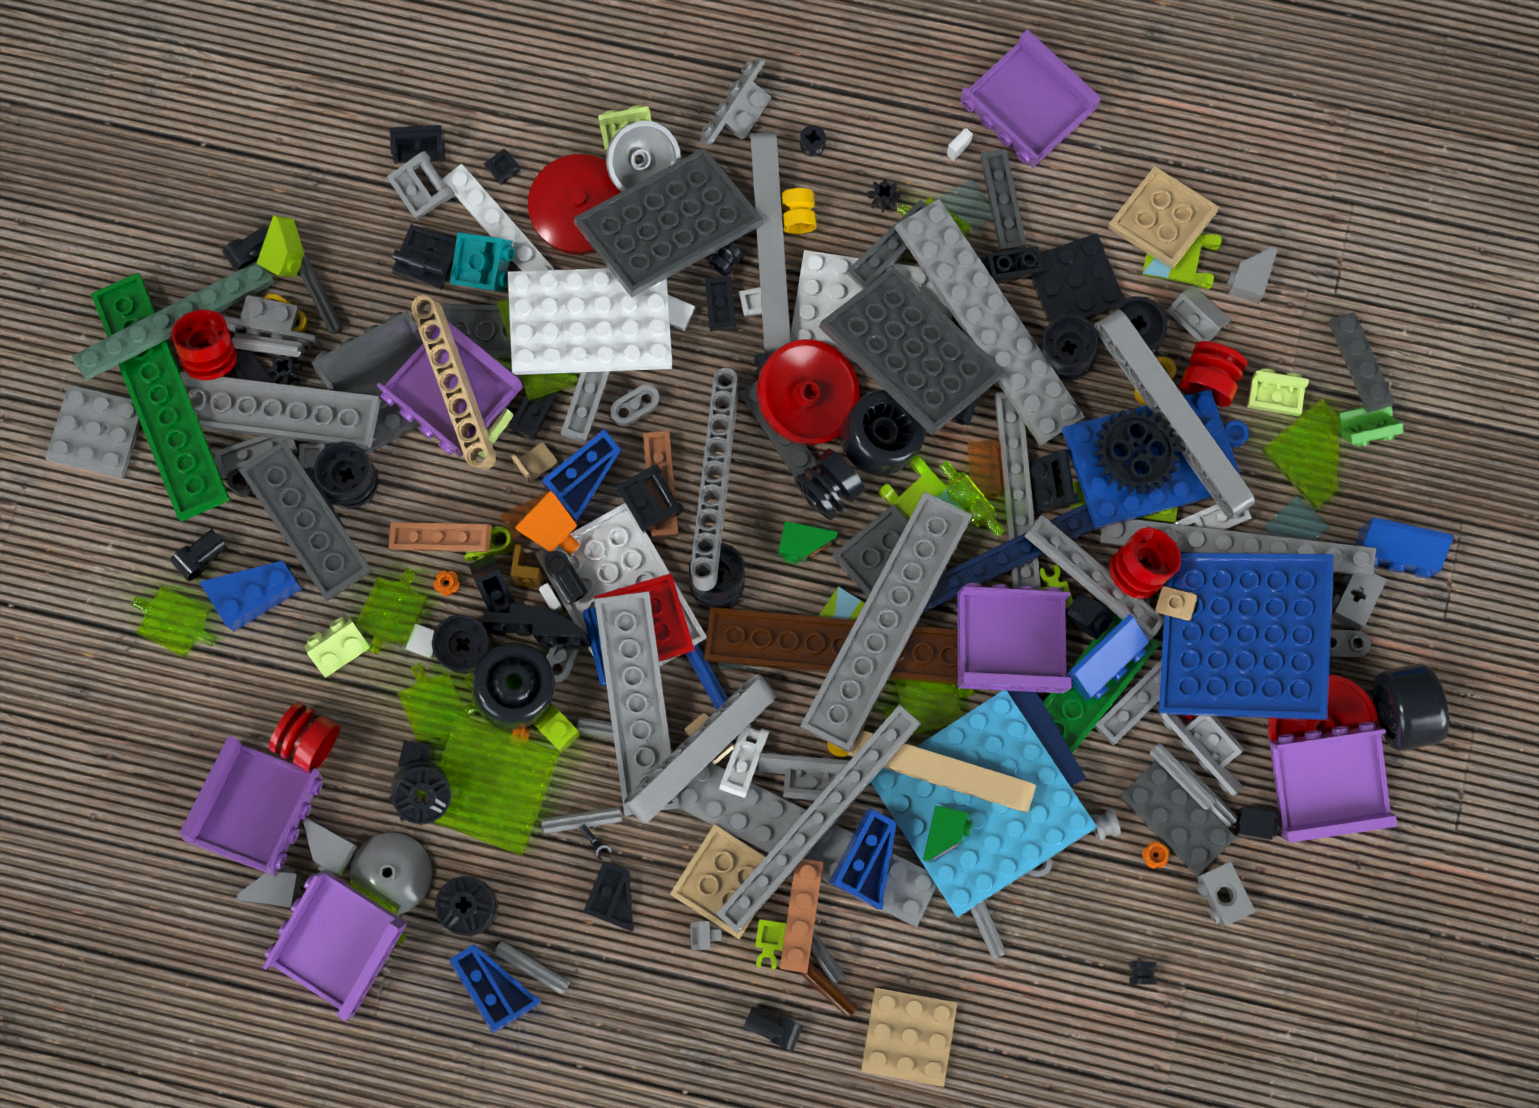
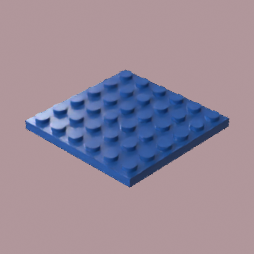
M1181 553L1182 562L1180 568L1166 582V587L1197 595V601L1190 621L1164 615L1159 713L1169 715L1327 720L1334 573L1333 554Z

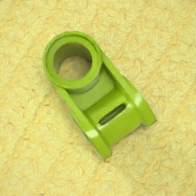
M493 527L491 528L490 552H466L464 560L477 561L490 554H493L494 557L509 554L515 545L514 538L506 528ZM498 536H507V541L503 546H495V540Z

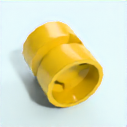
M794 188L781 193V208L785 212L782 216L784 232L789 234H805L817 228L816 213L811 210V208L815 207L813 190Z

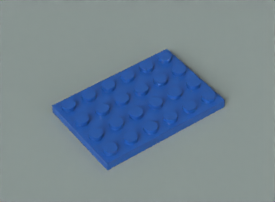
M1211 389L1183 396L1241 477ZM1148 406L1135 408L1137 415L1143 409H1146V417H1150L1153 414ZM1112 415L1072 424L1062 429L1067 448L1070 449L1071 460L1094 529L1212 498L1180 451L1174 454L1181 459L1177 464H1173L1178 469L1174 474H1171L1172 479L1168 483L1164 482L1165 485L1161 489L1155 487L1151 494L1145 488V492L1142 495H1138L1135 488L1129 495L1127 494L1126 486L1118 491V483L1116 481L1109 485L1110 476H1100L1105 470L1104 467L1095 466L1100 458L1093 456V453L1099 449L1093 446V443L1099 439L1096 433L1099 430H1103L1101 425L1105 421L1110 422L1109 418ZM1130 429V434L1135 438H1139L1138 432ZM1147 435L1135 451L1122 464L1123 469L1127 468L1130 462L1151 440V435ZM1150 446L1151 452L1154 455L1160 456L1159 450ZM1113 448L1114 453L1118 457H1123L1120 449ZM1134 465L1135 471L1138 474L1143 475L1144 472L1142 468L1137 465Z

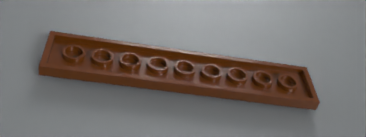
M710 607L704 660L715 663L829 673L856 620ZM915 626L888 679L958 685V630Z

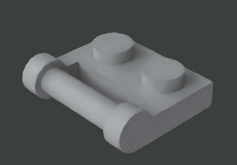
M425 151L419 153L387 176V179L416 220L422 218L441 203L450 200L455 194L451 187L445 185L430 163V157ZM418 167L423 169L438 191L434 196H431L414 170Z

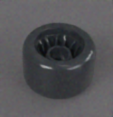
M884 389L865 394L852 406L842 422L840 441L845 455L854 466L868 474L884 476L900 471L918 454L925 440L926 429ZM876 433L881 434L884 439L879 438Z
M512 642L498 645L485 653L475 667L471 689L473 702L481 716L497 727L510 730L528 727L540 720L551 705L555 691V676L552 666L539 650L527 644ZM514 677L518 678L522 685L517 689H511L507 686L506 681Z
M1419 663L1385 670L1376 676L1373 682V703L1377 712L1379 726L1386 730L1383 736L1392 748L1399 751H1407L1434 745L1446 738L1449 732V710L1443 687L1432 668Z

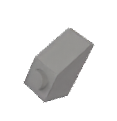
M1271 247L1240 262L1236 270H1231L1227 280V285H1230L1228 294L1258 304L1264 295L1278 248Z
M306 818L304 827L313 861L320 864L318 870L323 871L326 869L333 875L336 873L342 876L358 846Z
M290 867L278 869L275 876L265 873L239 892L236 900L292 908L294 902L299 898L302 875L294 874L295 868Z

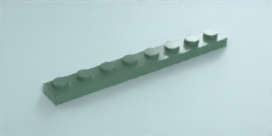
M256 261L71 357L87 381L171 338L172 327L186 313L203 309L219 313L246 299L247 295L252 296L273 285L274 279L268 270L256 264Z

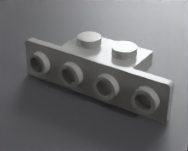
M762 58L749 60L741 70L742 76L728 90L729 96L715 109L716 115L712 122H708L702 129V137L699 143L702 145L712 144L723 126L728 128L738 138H746L772 98L753 82L766 62Z
M247 295L240 319L223 316L230 333L241 331L248 335L298 341L304 344L305 350H311V347L320 348L321 343L316 336L294 331L300 310L295 305Z
M1160 714L1164 725L1169 730H1174L1181 738L1182 745L1188 751H1193L1199 758L1200 765L1207 772L1211 771L1218 779L1217 782L1221 789L1235 796L1243 786L1225 766L1242 753L1244 748L1215 716H1198L1190 724H1187L1180 715Z
M775 752L760 753L758 771L785 774L783 798L816 800L850 760H836L830 757L813 758L804 755H780Z

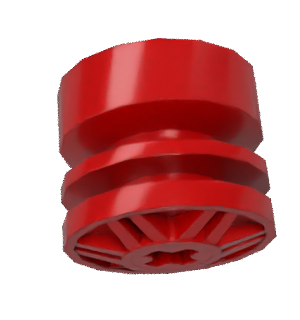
M208 309L194 310L179 318L172 327L171 337L182 367L191 378L201 381L214 380L224 376L233 368L236 363L237 353L227 323L218 312Z
M1210 341L1197 342L1193 349L1194 354L1189 359L1191 366L1185 369L1180 381V389L1187 395L1211 389L1216 406H1230L1238 389L1235 382L1242 379V372H1244L1248 364L1247 359L1241 353L1225 345Z
M1151 527L1141 528L1112 556L1109 563L1110 576L1114 584L1128 596L1138 599L1150 598L1179 570L1182 562L1181 552L1176 542L1165 532Z
M298 701L287 710L277 724L269 743V750L275 754L281 753L280 757L286 760L295 754L293 764L311 774L314 768L318 769L332 750L340 732V725L324 715L314 722L316 711L312 708L307 709L305 704Z

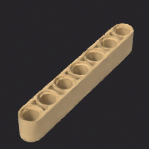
M418 296L412 302V313L464 457L472 467L481 470L490 469L495 464L496 454L443 308L439 302L429 296ZM430 303L431 311L424 315L423 309L425 305ZM436 328H440V335L433 340L432 332ZM448 352V361L445 364H441V356ZM457 376L458 384L455 388L451 389L449 385L450 380ZM466 401L467 409L460 414L458 410L461 402ZM471 426H475V435L472 438H468V429ZM484 450L485 459L478 463L476 456L478 452Z
M861 730L847 756L853 758L873 733ZM905 743L883 767L1022 812L1029 811L1036 785Z

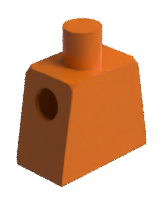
M548 491L514 527L549 552H552L559 545L570 556L581 545L570 534L577 524L552 491Z

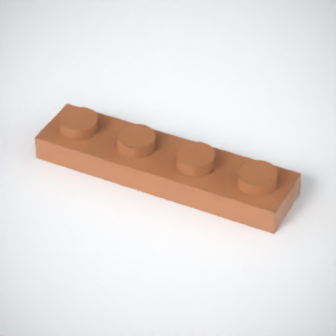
M670 432L643 433L646 469L658 464L662 470L661 475L675 497ZM652 479L647 480L648 489L661 511L667 509L668 506ZM677 516L652 528V538L679 536Z
M391 522L388 549L490 552L492 526L488 524Z
M803 859L794 869L780 969L803 973L808 972L823 862Z

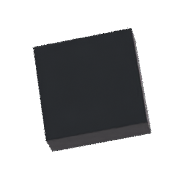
M505 148L484 163L487 170L500 185L521 171L520 166Z

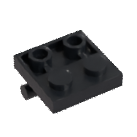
M410 224L400 251L395 250L392 259L396 260L392 272L398 276L442 290L453 264L456 239Z

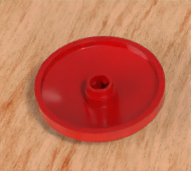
M588 154L567 155L549 163L534 179L528 195L529 217L538 236L553 249L571 255L596 253L575 226L574 218L621 193L609 177L606 160Z
M803 339L790 342L769 356L758 377L757 398L763 417L777 434L796 444L819 445L840 436L841 425L846 414L860 399V388L852 365L840 351L818 340Z
M1329 673L1327 720L1268 718V737L1270 742L1278 740V736L1284 734H1294V737L1305 736V732L1311 730H1321L1322 733L1332 732L1333 727L1348 726L1349 729L1359 728L1360 723L1375 722L1379 726L1372 700L1360 686L1345 677Z

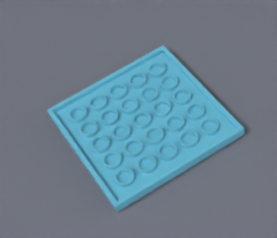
M1004 690L916 747L1035 784L1036 789L1028 812L1015 810L882 768L871 781L957 918L1097 828L1008 692ZM935 805L967 812L970 815L969 820L973 821L970 837L965 836L963 844L931 864L924 862L923 856Z

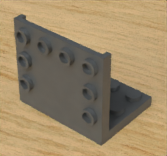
M398 312L390 316L388 321L380 326L373 325L367 328L363 335L357 338L346 339L337 349L320 353L316 360L311 363L329 390L380 397L382 393L377 384L380 383L385 386L423 344V341L409 312ZM381 399L371 450H363L367 455L421 425L415 420L410 423L399 413L401 409L394 404L391 407Z

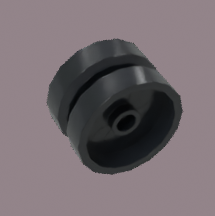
M1133 296L1122 300L1115 306L1113 312L1119 309L1128 317L1154 354L1167 332V318L1164 310L1157 302L1147 297Z

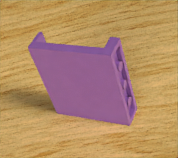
M1027 29L1020 35L1019 42L969 89L966 87L962 89L960 100L966 110L974 112L980 118V122L985 128L992 129L998 135V139L1006 147L1010 146L1016 152L1018 159L1022 163H1028L1034 168L1098 108L1101 97Z
M448 322L487 428L519 393L523 386L514 374ZM436 328L432 333L433 340L440 335V328ZM423 343L385 386L380 383L377 384L382 393L380 398L391 407L394 404L401 409L399 413L407 421L412 423L415 420L421 425L418 429L429 439L434 436L440 441L438 445L449 455L455 453L460 458L463 455V451ZM448 352L441 356V364H445L448 361ZM457 376L450 380L449 385L451 389L455 388L458 384ZM466 401L461 402L458 410L460 414L467 409ZM471 426L468 429V438H472L475 435V426Z
M968 583L966 586H963L957 593L958 688L1065 693L1071 689V677H1066L1065 600L1070 596V592H1061V588L1057 587L1046 588L1045 591L1035 590L1033 586L1008 589V585L1004 584L993 585L992 588L982 587L980 583Z
M1375 722L1360 723L1359 728L1349 729L1348 726L1333 727L1332 732L1322 733L1321 730L1306 731L1305 736L1294 737V734L1279 735L1278 740L1270 741L1281 836L1283 839L1291 843L1397 827L1396 815L1390 811L1381 734L1386 733L1384 728L1376 725Z
M228 736L179 835L189 844L275 876L277 870H281L285 865L287 859L286 852L290 844L293 845L298 838V827L302 819L305 820L310 813V802L313 796L318 795L322 788V776L316 768L310 774L294 764L243 746L239 739Z
M324 869L317 874H312L307 879L304 888L307 890L303 897H299L294 902L291 908L293 914L290 920H286L281 925L278 931L280 937L277 943H273L265 953L267 960L262 968L266 970L274 966L340 1009L336 1016L346 1022L356 1014L408 922Z

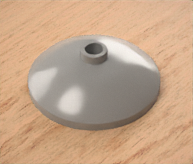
M635 121L622 127L612 138L606 155L609 177L621 192L681 160L680 149L675 137L664 126L652 121ZM636 155H640L641 158L638 164L634 160Z
M384 833L369 839L358 849L350 867L351 886L396 915L406 913L421 903L430 889L433 875L431 860L424 847L415 839L401 833ZM386 868H391L393 871L389 878H385L383 874Z

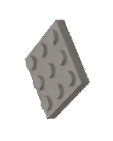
M68 385L45 459L48 462L124 479L141 425L132 399Z

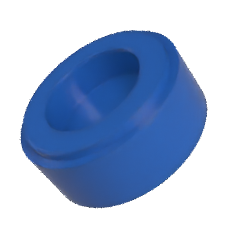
M1232 420L1224 426L1232 448L1241 447L1248 440L1249 429L1242 421Z

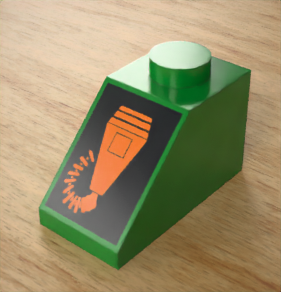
M785 521L778 557L783 558L782 561L788 564L797 565L798 562H806L836 543L837 532Z
M935 805L923 856L924 862L931 864L963 844L965 836L970 837L973 821L969 820L970 815L967 812Z

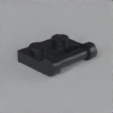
M1070 449L1058 450L1053 454L1029 461L1030 481L1036 513L1048 512L1079 502L1078 493L1074 492L1070 469ZM1056 463H1059L1060 474H1061V480H1062L1063 491H1064V495H1063V496H1062V493H1061V487H1060V482H1059V476H1058V470H1057V464H1056Z
M658 464L647 468L616 486L642 533L681 514L685 510L681 502H677L661 475L662 470ZM652 479L668 506L667 509L661 511L645 481Z

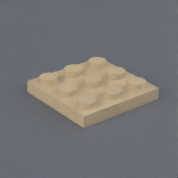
M1154 166L1111 220L1108 228L1173 270L1216 215L1219 206Z
M714 824L670 895L740 939L753 917L739 933H736L716 913L765 859V856Z
M875 988L861 1072L944 1087L957 1002Z

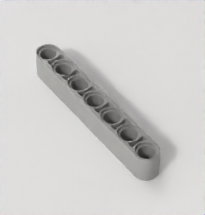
M760 674L752 676L626 797L624 804L642 824L651 820L772 703L777 694Z

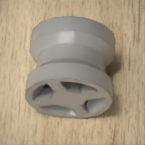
M1113 809L1106 810L1105 814L1102 815L1097 813L1090 815L1097 826L1094 833L1099 841L1104 840L1108 835L1117 836L1121 834L1119 822Z

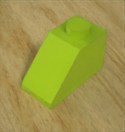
M273 215L256 264L278 276L296 278L301 268L304 250L295 221L291 217Z
M552 703L544 716L533 724L561 754L581 736L579 731Z

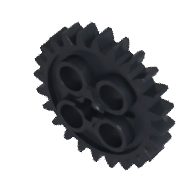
M1132 408L1128 415L1122 410L1118 417L1113 414L1109 418L1110 422L1105 421L1101 425L1103 430H1099L1096 433L1099 439L1093 443V446L1099 449L1093 453V456L1100 458L1095 466L1104 467L1105 470L1100 476L1109 475L1108 484L1110 485L1116 481L1118 483V491L1126 486L1127 494L1129 495L1135 488L1138 495H1142L1145 492V488L1151 494L1155 487L1161 489L1165 485L1164 482L1168 483L1172 479L1171 474H1174L1178 469L1173 465L1177 464L1181 459L1174 455L1181 450L1180 447L1173 446L1178 437L1169 436L1173 428L1168 427L1164 429L1165 419L1159 422L1155 421L1156 413L1146 417V409H1143L1139 415H1137L1135 408ZM1130 429L1136 430L1139 438L1133 437L1130 434ZM1147 435H1151V440L1130 462L1127 468L1123 469L1122 464L1135 451ZM1150 446L1157 448L1160 456L1154 455L1151 452ZM1113 448L1120 449L1123 457H1118L1114 453ZM1134 465L1141 467L1144 474H1138L1134 469Z

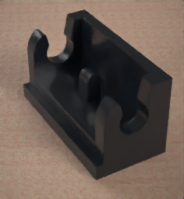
M441 125L390 127L391 154H393L394 164L406 163L424 151L429 155L430 162L446 161L445 134Z

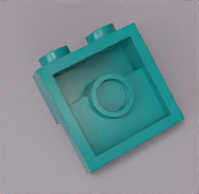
M458 232L450 284L505 293V288L508 287L509 262L513 261L515 257V248L512 246L513 241Z

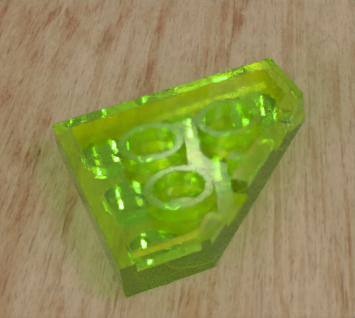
M1323 399L1319 400L1262 449V452L1315 510L1338 490L1337 465L1339 461L1338 429L1340 428V417Z

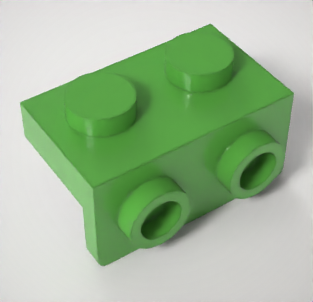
M1364 406L1339 412L1341 437L1354 446H1364L1369 444V441L1376 439L1391 440L1395 438V435L1404 433L1403 423L1393 417L1392 406L1369 413L1366 412Z

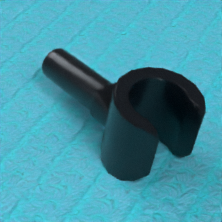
M585 824L580 827L592 844V851L599 860H603L599 855L600 849L607 848L611 854V848L604 840H598Z

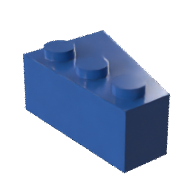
M602 430L542 479L544 487L554 493L575 523H577L616 461L621 449L609 434Z
M284 561L199 582L225 625L233 632L303 589L290 567Z
M866 809L828 883L875 909L883 910V897L888 879V866L892 855L897 822L874 809Z
M473 944L450 958V965L492 1034L541 1004L539 998L530 993L520 982L511 977L476 945Z

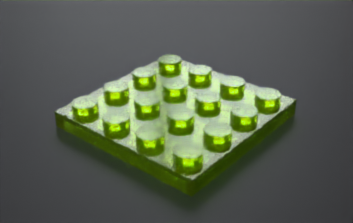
M458 714L439 764L448 778L451 800L449 808L434 823L515 854L524 855L561 752Z

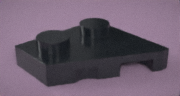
M603 861L583 913L633 932L634 923L629 870Z

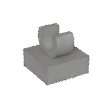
M709 921L690 923L691 951L710 949V942L722 941L721 929L710 930Z

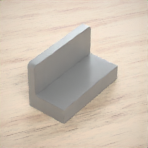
M1194 285L1182 292L1167 310L1199 342L1211 341L1231 321L1226 314Z

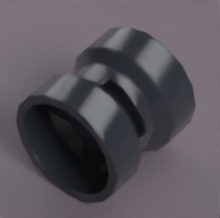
M729 243L720 248L718 254H712L708 259V263L719 274L727 277L733 271L732 265L739 263L744 255L734 244Z

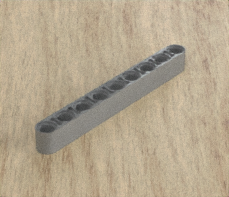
M776 132L750 133L755 210L763 218V225L756 228L764 352L773 353L780 347L790 343Z
M1117 309L1095 323L1097 335L1152 413H1156L1157 420L1165 419L1164 429L1168 427L1173 428L1169 436L1178 437L1174 444L1181 448L1179 451L1222 512L1228 518L1233 519L1255 503L1253 494L1128 317L1121 310Z
M731 368L719 369L713 378L691 559L692 581L694 586L701 591L712 589L716 585L739 394L737 374ZM729 383L730 385L723 386L722 384ZM728 406V408L720 409L719 407ZM718 429H725L723 432H716ZM716 452H722V453H723V454L718 455V456L713 455V454L716 453ZM715 475L720 476L718 479H710V477ZM710 499H716V500H718V501L715 502V503H708V502H707V501L710 500ZM707 523H714V524H715V525L712 526V527H705V526H704V525L707 524ZM705 547L712 548V550L708 552L701 551ZM704 571L709 572L707 576L702 577L698 575Z

